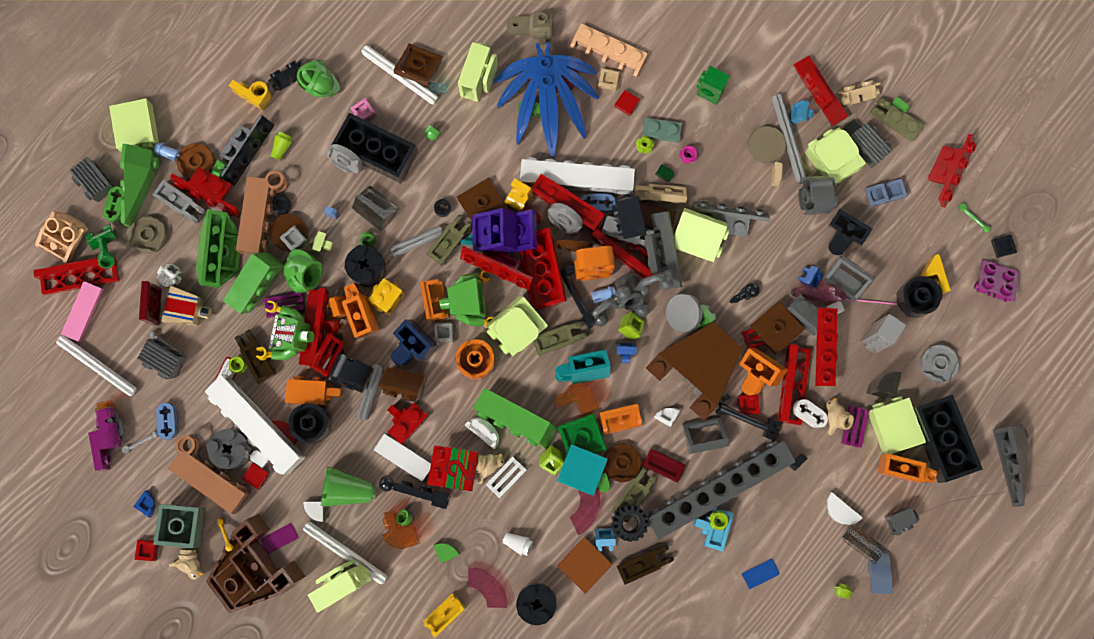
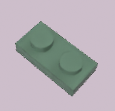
M645 118L642 136H649L650 139L679 143L682 123Z

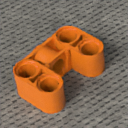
M612 246L585 248L576 251L577 260L574 261L577 281L602 279L612 276L615 269Z

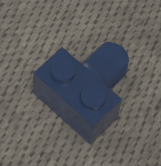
M405 319L393 332L400 343L392 352L391 359L393 363L400 366L407 365L414 356L419 361L427 360L439 346L414 320Z

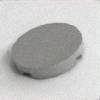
M332 144L326 151L327 157L333 159L332 163L347 173L354 171V174H356L363 166L362 161L355 153L341 145Z
M554 203L548 209V218L558 229L562 230L564 228L569 234H576L581 230L583 226L581 217L567 205Z
M679 294L670 299L666 308V316L670 326L676 331H692L699 326L702 320L703 311L700 308L698 299L694 296Z
M939 344L924 350L920 356L919 365L924 377L931 382L943 383L956 376L959 371L960 362L953 349Z

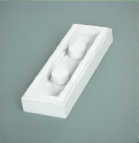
M386 434L382 436L374 448V451L422 482L430 472L431 463Z

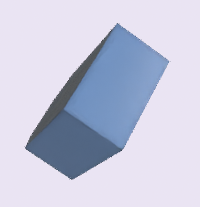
M331 207L325 208L324 214L327 217L338 218L339 212Z

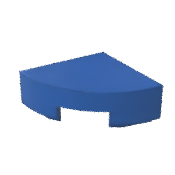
M145 490L133 507L151 518L155 511V500L152 494Z

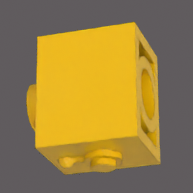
M383 278L380 284H376L371 290L372 295L368 301L372 306H375L377 311L384 312L390 316L405 294L399 289V285Z

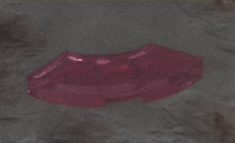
M807 285L791 289V296L797 297L802 295V297H805V300L831 302L846 300V293L835 287L814 288Z
M598 486L594 496L579 490L580 505L576 513L570 517L578 535L585 532L597 517L600 507Z
M468 567V587L474 588L483 594L486 599L487 608H508L505 591L498 580L483 569Z

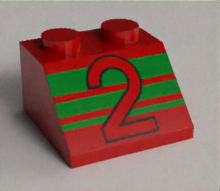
M434 445L427 485L472 492L479 452Z

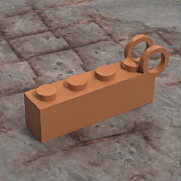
M277 170L268 172L265 178L247 177L236 251L240 254L251 255L252 253H262L267 250L268 242L266 235L270 231L269 215H272L273 212L272 197L275 196V193L285 192L288 187L287 179ZM275 179H281L278 185L272 186Z
M188 435L179 437L175 443L176 451L179 454L168 469L230 514H236L250 495L246 492L247 488L239 482L236 484L230 480L231 476L224 471L218 472L215 470L216 466L210 461L205 460L204 462L198 458L200 456L198 452L201 444L196 437ZM190 440L192 447L189 451H186L184 445L186 441Z

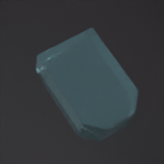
M430 82V90L432 92L447 94V85Z

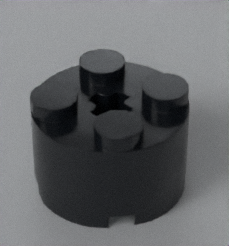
M358 245L346 256L344 268L348 276L357 285L369 287L380 283L386 273L385 261L375 248L367 245ZM366 264L369 265L368 268H366V267L363 268V267H362L363 265H366Z
M926 276L912 278L904 283L896 294L900 310L907 317L913 318L924 317L934 312L939 307L943 296L939 284Z
M338 353L327 379L340 383L347 389L363 393L374 368L359 360L348 359L349 356Z
M313 403L297 406L289 416L290 433L301 442L309 444L319 443L329 435L332 428V419L327 410ZM308 420L312 421V427H309Z
M538 582L525 586L520 591L516 601L518 615L530 625L546 624L554 616L557 606L554 592L547 585ZM540 599L542 606H538L537 609L533 608L534 605L531 601Z

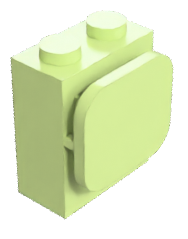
M472 42L458 81L460 96L476 102L479 101L483 88L484 92L489 93L498 67L497 55L492 54L491 56L490 47L484 43L479 42L477 44Z
M840 127L836 130H828L823 134L824 138L819 141L815 139L808 144L809 148L805 152L821 176H829L835 179V186L859 171L866 164L859 154L857 145L849 134L841 130Z
M520 295L485 326L489 329L486 331L493 340L497 339L501 343L499 348L506 355L509 353L514 356L533 342L538 334L548 325L529 302Z
M353 559L315 581L316 584L324 583L320 588L308 594L317 613L370 583L372 580L369 570L363 564L350 568L351 565L356 563Z

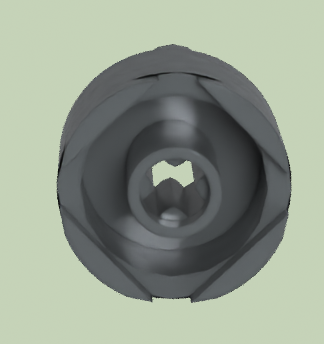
M813 176L801 179L800 184H803V186L798 191V199L801 210L806 211L805 215L828 214L832 211L833 207H837L838 200L834 194L835 179L833 177Z
M224 429L212 436L207 443V452L209 459L217 467L239 469L249 462L253 447L247 441L248 437L244 433L232 429ZM229 446H232L231 453H228Z

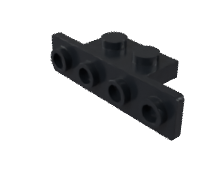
M260 115L251 129L238 126L219 155L229 162L220 175L222 179L232 186L236 185L274 127V124Z

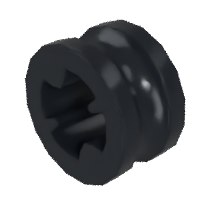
M440 199L434 204L436 215L446 217L450 214L451 206L447 200ZM440 204H444L445 207L448 206L444 213H440L441 211L437 210L441 206Z

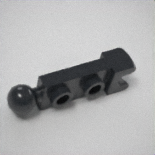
M389 476L382 477L379 481V487L384 492L398 491L432 501V506L442 509L447 508L450 494L435 490V493H431L432 489L424 486L417 489L412 487L413 483L403 480L401 484L396 483Z

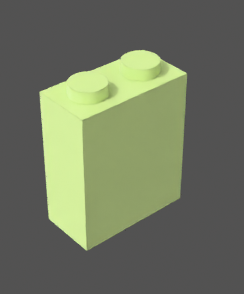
M146 98L109 106L116 148L120 152H122V144H129L148 150L154 149L155 145L159 143L153 105Z
M684 208L674 234L675 248L714 262L715 257L719 258L723 247L720 246L722 239L726 241L729 234L727 223Z
M900 396L891 399V404L884 405V402L872 405L873 410H870L868 415L883 454H893L926 443L910 398L903 399Z

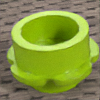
M649 136L638 138L636 141L637 150L643 154L650 153L652 147H654V141Z
M242 356L230 359V372L238 375L245 372L247 364Z
M723 511L712 513L709 517L710 526L715 530H724L729 522L728 516Z
M839 583L838 586L834 587V595L850 600L851 594H854L848 585Z

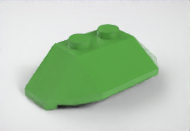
M210 209L206 212L199 234L196 262L199 285L220 288L238 273L240 253L236 251L239 231L226 212Z

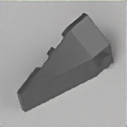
M1023 424L994 429L993 433L1012 506H1024L1028 432Z

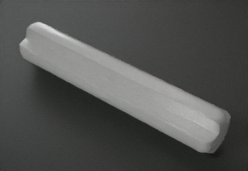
M440 226L434 227L390 247V251L394 257L439 238L443 230Z
M376 364L373 365L374 369L367 383L357 414V418L364 421L368 419L384 370L382 366Z

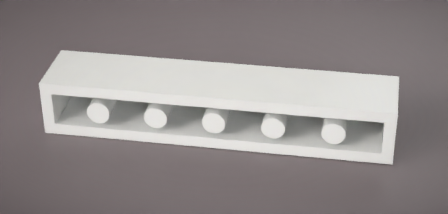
M529 157L522 159L520 182L532 187L539 175L543 174L570 191L632 196L635 169L626 165L612 167L610 164H601V166H596L590 162L575 164L573 161H564L561 163L553 159L537 161L536 158Z
M220 375L206 389L205 393L209 396L208 400L221 408L222 415L235 423L234 427L248 437L247 441L260 450V455L265 460L271 461L273 469L277 473L283 475L290 474L306 458L229 376Z

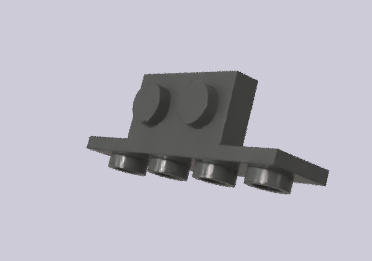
M707 201L693 203L694 211L712 213V218L726 222L729 235L747 237L750 219L768 222L770 220L769 214L763 209L752 211L747 210L743 206L731 208L722 203L710 205Z
M669 211L651 214L654 233L644 236L645 248L648 253V266L651 274L661 272L663 275H669L673 279V286L671 288L682 287Z

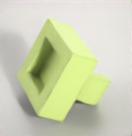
M319 231L316 233L310 251L317 254L321 249L329 251L333 243L324 240L326 233Z

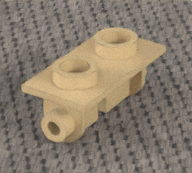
M867 80L861 82V86H846L838 94L844 95L841 98L842 104L849 106L860 102L859 95L862 96V101L876 98L880 92L875 86L880 85V83Z

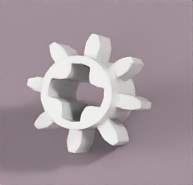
M166 264L165 267L160 266L157 271V279L165 287H173L174 284L179 285L182 279L180 277L182 272L174 264Z

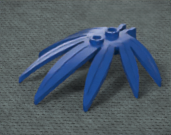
M546 42L547 48L545 49V56H543L540 43H536L537 57L516 61L503 69L494 78L493 82L495 84L518 75L501 95L497 108L504 105L522 88L528 79H531L519 110L516 143L517 145L520 144L533 111L537 89H539L543 132L551 158H554L558 137V103L555 87L558 89L561 100L582 138L585 139L586 132L580 109L571 90L561 76H564L577 88L598 100V95L592 86L573 71L597 75V70L575 57L566 55L551 56L550 42Z

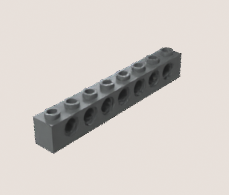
M777 440L766 445L767 450L763 452L758 450L750 454L751 459L746 462L742 459L733 464L734 468L727 471V469H724L716 474V479L710 481L708 478L699 483L700 488L695 491L691 488L683 492L682 495L684 497L676 500V498L669 500L665 503V508L659 510L657 507L648 512L649 520L647 522L656 538L659 540L795 463L796 461L785 442L778 443ZM768 454H771L774 457V463L772 465H769L766 462V456ZM751 464H755L758 468L755 475L749 472ZM734 473L739 474L741 477L739 484H734L732 481ZM717 483H721L724 486L722 494H718L715 491ZM701 492L707 495V501L704 504L698 501V495ZM683 502H687L690 505V511L686 514L680 508ZM668 511L673 514V521L671 523H666L663 519L664 514Z

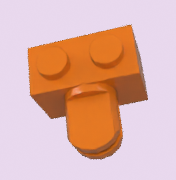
M749 348L739 363L740 366L748 371V375L741 385L742 391L747 395H757L765 383L769 386H778L788 369L759 349Z

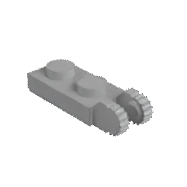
M164 180L152 194L183 217L186 216L196 224L199 220L194 215L188 213L190 208L193 207L202 214L206 212L194 200Z
M607 215L602 229V233L605 236L637 246L638 244L645 246V240H641L640 236L623 239V235L619 236L617 224H620L619 219ZM645 228L646 235L654 233L653 230Z

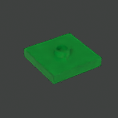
M594 413L557 426L566 452H568L571 444L594 454L607 450Z

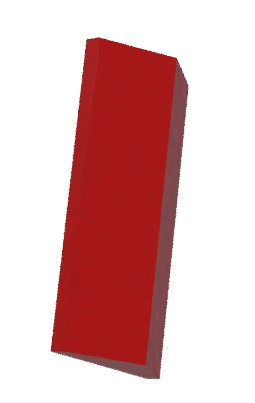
M548 227L537 231V248L519 252L523 273L533 277L530 289L527 292L530 305L535 311L554 307L567 301L552 231Z

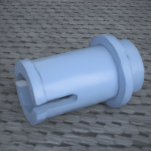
M163 142L157 143L154 147V153L158 157L163 156L176 162L180 155V150L168 147Z
M608 286V288L591 292L594 303L609 298H616L614 286Z

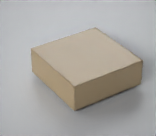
M602 68L598 88L616 91L620 72Z
M775 162L772 167L771 186H778L782 181V163Z

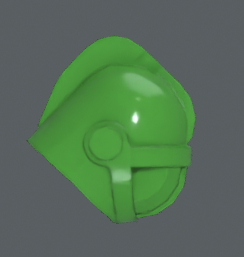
M321 59L306 63L297 72L299 86L303 91L314 97H331L336 95L340 89L337 79Z
M299 249L290 252L284 265V277L287 285L297 293L308 292L316 288L323 274L322 264L308 252Z

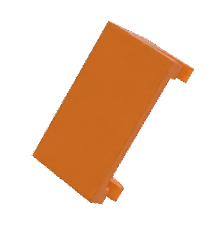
M435 279L420 282L427 321L448 319V309L442 310L439 304V300L445 298L442 281Z
M638 404L599 413L604 435L642 426Z

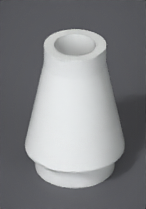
M507 532L504 536L503 544H506L521 556H528L532 549L533 541L529 537Z

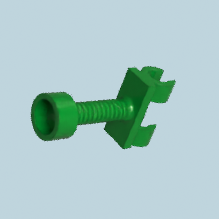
M111 224L103 227L104 232L94 236L93 232L85 235L87 243L93 250L100 248V254L97 259L99 266L102 268H110L115 263L113 254L108 251L107 243L116 240L117 236L115 229H112Z

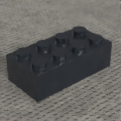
M348 113L332 144L341 145L355 153L362 161L363 166L400 184L403 182L418 153L415 144L351 113Z
M953 395L913 408L926 443H923L932 469L937 471L936 479L938 483H946L983 470Z

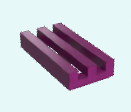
M293 292L263 299L265 309L272 310L274 308V305H270L267 301L278 302L299 297V299L278 303V306H290L300 303V306L292 309L298 312L304 311L302 293ZM267 312L266 317L268 319L273 318L276 316V314H279V312Z
M850 405L847 412L852 415L853 411L856 412L851 439L847 441L849 429H844L841 444L862 448L869 410ZM860 413H863L857 443H855Z

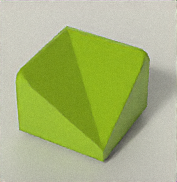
M631 311L622 316L618 331L628 339L634 340L641 337L645 321Z
M550 445L539 456V466L555 475L562 468L566 455Z

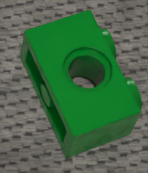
M709 66L707 71L703 70L696 86L699 88L697 95L717 105L730 75Z

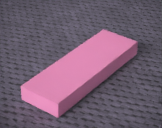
M85 281L83 282L61 335L78 342L82 341L104 290L103 288Z

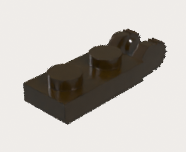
M249 329L245 332L251 342L250 345L246 346L239 335L235 337V340L257 384H261L276 374L268 359L262 361L256 357L263 356L264 351L256 350L261 346Z
M668 545L654 551L650 550L617 565L616 567L624 585L673 562V556L666 557L660 562L657 561L655 556L666 552L669 549Z

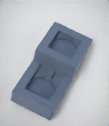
M902 178L865 189L870 207L897 201L908 196Z
M868 552L870 593L893 594L889 553Z

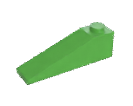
M122 144L120 169H124V180H120L124 192V197L121 198V223L127 227H131L132 223H134L156 176L157 168L160 165L159 157L152 150L129 144Z

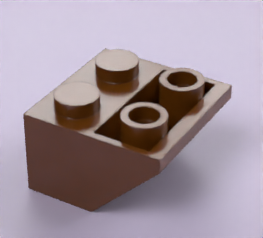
M387 367L378 388L383 390V394L397 398V395H401L404 400L416 402V399H422L427 377Z

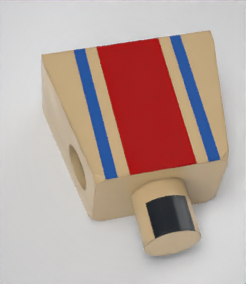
M170 286L161 322L167 325L197 326L200 318H210L212 309L203 306L204 299Z

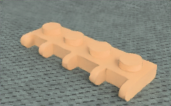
M584 24L580 25L570 45L573 49L576 43L587 48L585 52L587 55L590 54L591 50L603 55L602 62L604 63L607 58L620 63L618 68L620 70L623 69L624 65L635 70L633 74L635 77L638 76L648 54Z

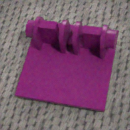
M982 259L979 282H975L974 289L977 292L987 293V296L993 294V298H998L1004 302L1015 301L1019 272Z

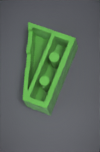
M269 252L252 253L223 301L240 314L252 312L259 299L283 270L285 264Z

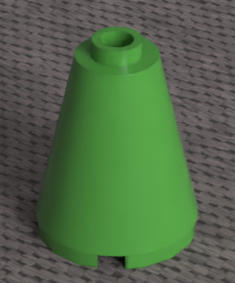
M327 467L320 506L370 503V500L375 498L376 487H373V483L338 469Z

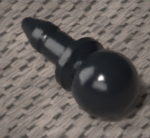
M749 283L741 289L740 293L734 295L729 302L731 304L738 303L743 299L749 300L757 297L760 293V287L756 283Z

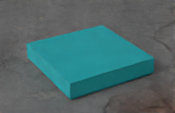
M571 444L556 481L594 496L608 459Z

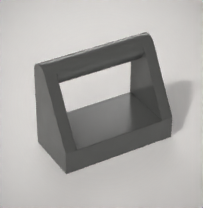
M842 255L829 269L823 281L855 302L875 277ZM843 264L866 281L861 283L839 268V265Z
M721 416L708 418L705 421L699 420L682 424L689 454L730 446ZM718 425L720 440L693 445L689 430Z

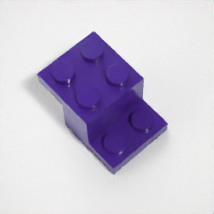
M501 208L472 215L474 251L481 253L494 250L510 254L537 248L535 210L515 213Z

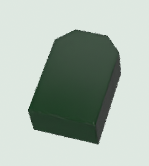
M661 164L655 175L666 182H670L674 177V171Z

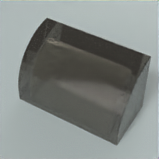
M372 186L358 194L352 206L353 210L379 231L383 230L391 222L399 209Z
M890 372L874 379L869 384L866 394L884 399L895 396L902 372Z
M855 524L842 537V541L875 565L887 550L885 546Z

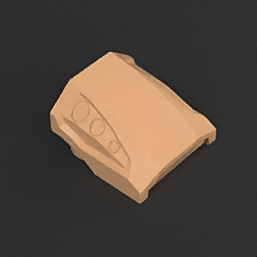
M52 211L39 232L35 246L44 248L67 264L73 258L75 250L88 228L85 223L70 214Z

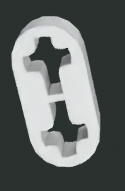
M806 399L794 402L792 406L793 413L811 427L821 428L827 424V414ZM800 405H804L805 412H801L802 408ZM812 415H814V416H818V415H819V418H818V419L820 420V422H816L817 419H816L815 417H813Z

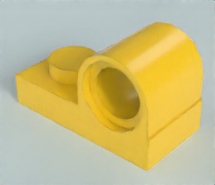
M234 80L228 85L234 93L262 111L265 110L272 99L271 91L261 81L254 82L250 88L241 81L237 83ZM260 91H265L262 95L258 96V93Z
M514 178L511 183L512 189L505 203L517 211L523 212L533 197L532 190L529 186Z

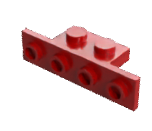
M810 56L793 64L805 87L809 90L831 126L849 117Z
M968 134L962 149L943 146L928 176L929 181L944 185L938 198L941 207L945 208L947 203L952 200L953 190L955 186L959 185L961 173L968 166L969 156L976 149L973 134Z
M198 167L189 182L171 174L170 177L174 183L173 185L177 189L190 192L189 194L198 200L200 198L205 200L209 206L222 209V212L228 213L230 217L232 215L237 218L240 217L238 208L224 201L232 189L230 183Z
M465 246L462 247L460 259L465 263L477 266L485 272L498 276L502 280L514 283L519 288L530 289L533 277L518 271L522 261L494 250L481 254Z
M817 308L815 386H836L838 308Z

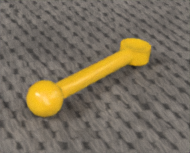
M219 518L217 523L220 526L226 543L225 549L226 551H232L233 545L229 542L223 525V519Z

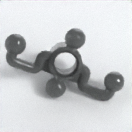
M634 274L619 277L615 282L617 298L605 300L592 311L594 324L599 327L607 324L608 317L603 312L610 306L614 309L625 308L627 310H635L637 316L645 317L649 313V306L644 303V295L649 291L648 285L658 282L661 289L669 290L673 286L672 277L655 274L640 281Z

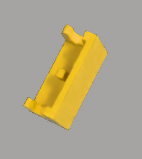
M452 593L424 620L423 624L436 637L466 607Z

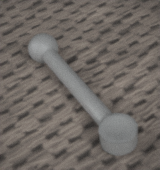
M151 331L149 333L151 338L158 339L162 343L168 345L169 347L183 355L182 350H177L176 348H174L172 345H170L168 342H166L164 339L158 336L156 331Z
M153 431L152 435L130 446H124L122 452L128 454L131 449L152 438H158V432Z

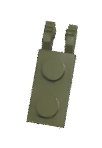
M879 98L876 102L877 105L887 111L885 115L883 111L873 107L870 111L871 114L881 120V123L913 142L924 125L897 107L891 106L888 101Z
M460 214L446 227L426 253L427 256L441 266L453 253L472 226V223L468 221L461 231L455 229L463 219V216Z
M583 321L569 326L565 325L538 335L533 341L538 356L587 338V332L580 333L574 337L571 334L572 330L580 329L584 326Z
M643 467L626 488L611 512L614 513L615 510L619 509L618 507H623L625 504L639 507L657 476L653 474L644 487L639 483L647 471ZM632 515L626 516L624 521L627 523Z

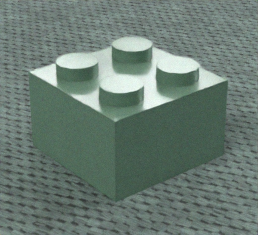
M159 504L153 545L200 548L206 508Z

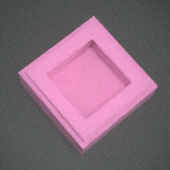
M366 98L350 108L355 116L366 121L377 115Z

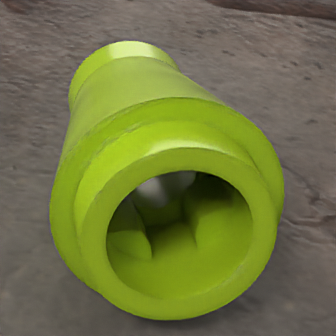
M278 131V134L274 137L270 156L281 161L283 155L292 144L291 140L293 137Z

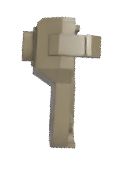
M533 12L531 16L512 17L507 21V30L512 35H530L533 39H538L540 44H546V39L552 38L553 14L551 12Z

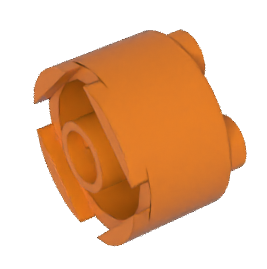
M483 340L465 341L456 352V365L462 375L468 379L482 380L488 377L495 367L496 359L490 345ZM479 356L480 362H475L474 364H472L473 361L471 358H476Z

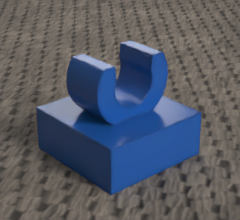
M811 266L810 269L803 268V272L807 275L805 278L798 277L802 284H805L808 290L815 292L823 274L815 266Z
M616 343L617 354H622V363H630V355H636V343Z

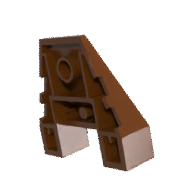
M713 322L661 351L646 369L661 381L674 367L701 392L700 396L689 408L705 421L718 406L743 347Z
M259 514L246 519L232 532L229 542L233 545V550L226 551L224 547L222 556L216 562L206 580V583L229 613L279 596L292 589L306 577L295 561L283 566L279 570L259 544L258 540L270 530Z

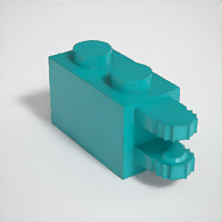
M601 350L568 357V363L556 367L555 379L559 383L571 381L573 385L610 377L611 366L607 351Z

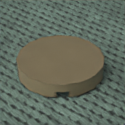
M770 126L760 127L750 136L748 149L756 161L764 164L774 163L784 154L786 140L778 129Z
M144 216L132 223L128 231V239L133 248L138 252L153 254L164 247L168 232L165 225L159 219L152 216Z

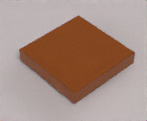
M583 537L557 566L586 594L612 564Z

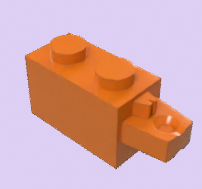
M357 283L345 286L344 290L347 300L342 301L354 337L364 338L379 332L380 329L371 304L368 301V296L362 294Z
M293 376V379H287L285 403L297 405L313 403L318 406H327L328 401H331V397H342L343 390L332 388L333 384L324 381V378L313 377L311 381L305 380V377Z
M887 453L880 456L877 474L912 483H935L937 471L926 467L927 463Z

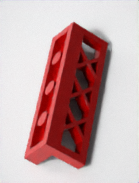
M543 174L539 175L531 188L533 195L550 206L554 203H561L573 209L581 217L583 227L592 233L597 229L605 214Z
M605 221L599 229L593 232L591 236L593 241L600 246H612L614 257L644 279L655 275L651 274V270L646 267L648 260L645 261V257L648 259V253L644 249L626 242L627 250H624L616 244V241H619L618 239L608 238L602 233ZM638 251L641 253L643 261H638L631 255V252Z
M97 258L33 270L34 277L40 280L41 291L44 296L81 289L83 283H79L80 281L84 282L83 277L88 272L95 274L92 281L88 282L95 286L119 282L116 259H114V265L110 267L112 268L113 278L107 279L101 275L105 269L109 268L100 267ZM73 275L77 278L73 285L67 286L64 283L68 276ZM54 279L58 282L53 289L47 290L46 280Z
M325 288L310 290L308 294L304 323L310 324V331L314 333V340L307 342L306 350L300 352L299 365L310 366L323 342L322 336H324V322L326 321L327 314L326 306L329 299V292Z
M795 344L788 345L786 349L784 367L788 370L782 380L777 421L801 426L802 420L797 417L796 421L790 420L789 416L790 409L794 404L792 401L793 389L796 388L800 393L799 400L805 399L811 349L799 348ZM798 352L805 353V360L800 365L796 362ZM798 369L803 376L802 380L796 384L794 377L795 371ZM800 405V407L802 408L801 412H803L804 405Z

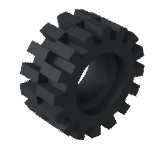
M632 504L618 507L619 509L614 511V517H611V520H613L611 523L613 532L619 538L628 542L638 541V538H643V534L647 533L648 530L646 528L649 526L647 522L649 519L645 515V511ZM633 515L637 520V525L633 530L628 531L623 527V520L626 516Z

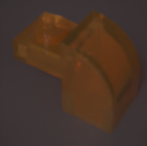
M579 384L569 386L571 394L567 392L561 393L554 400L557 409L575 402L580 416L599 409L592 391Z
M395 511L384 513L385 517L382 518L385 529H389V533L382 534V537L389 546L396 549H404L420 544L415 525L399 529L396 523Z

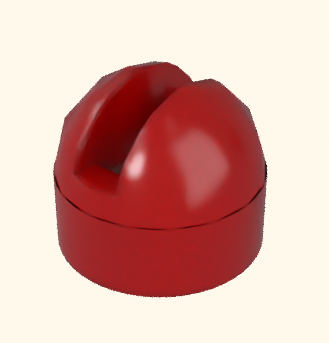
M335 318L324 322L326 332L332 335L337 333L341 326L339 325L340 322Z

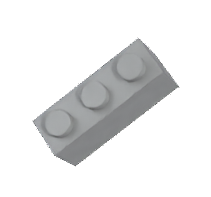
M888 314L871 325L861 342L865 344L864 347L867 350L879 352L894 345L906 324Z

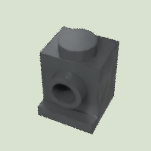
M905 507L885 516L893 535H901L902 532L913 529V524L918 523L920 520L917 512L912 510V507Z

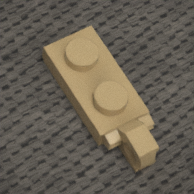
M649 184V186L635 185L634 195H637L641 201L645 199L655 202L670 201L673 203H686L687 201L686 187Z

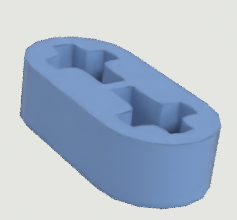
M585 194L581 198L585 202L587 199H590V202L597 203L591 204V206L602 213L613 211L612 205L615 204V198L611 194ZM605 199H609V202L612 204L607 208L605 204L599 203H604Z
M162 403L156 411L157 432L160 438L172 440L178 434L177 410L172 404ZM166 407L171 410V413H168L167 416L163 414ZM167 423L168 428L172 429V432L168 435L164 434V430L167 429Z

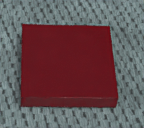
M149 281L141 282L139 320L152 326H159L162 289Z

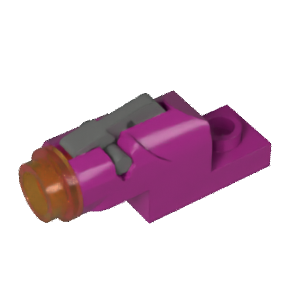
M103 401L96 404V428H99V430L88 432L95 471L110 470L111 457L107 450L121 447V437L125 434L120 414L116 406L113 405V401Z

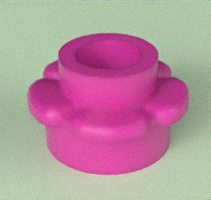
M685 146L680 151L679 156L686 164L694 163L697 160L698 152L693 146Z

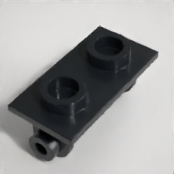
M294 60L286 65L287 69L283 72L277 70L270 74L271 78L268 81L273 80L274 84L271 86L275 91H281L290 85L287 80L288 77L293 82L297 81V72L300 69L298 65L301 62L297 63Z

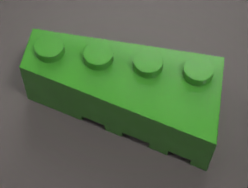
M483 388L473 406V409L478 412L477 416L486 421L488 418L494 420L493 424L501 429L504 427L510 429V434L518 438L520 436L527 439L526 442L535 447L539 445L547 449L558 432V429L547 420L486 388Z

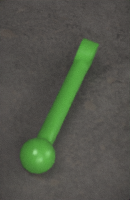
M961 203L958 206V210L964 211L983 228V232H990V227L985 226L967 209L966 204Z

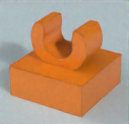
M334 296L328 299L329 303L326 307L331 308L333 312L329 315L330 317H347L342 301L347 300L346 296Z

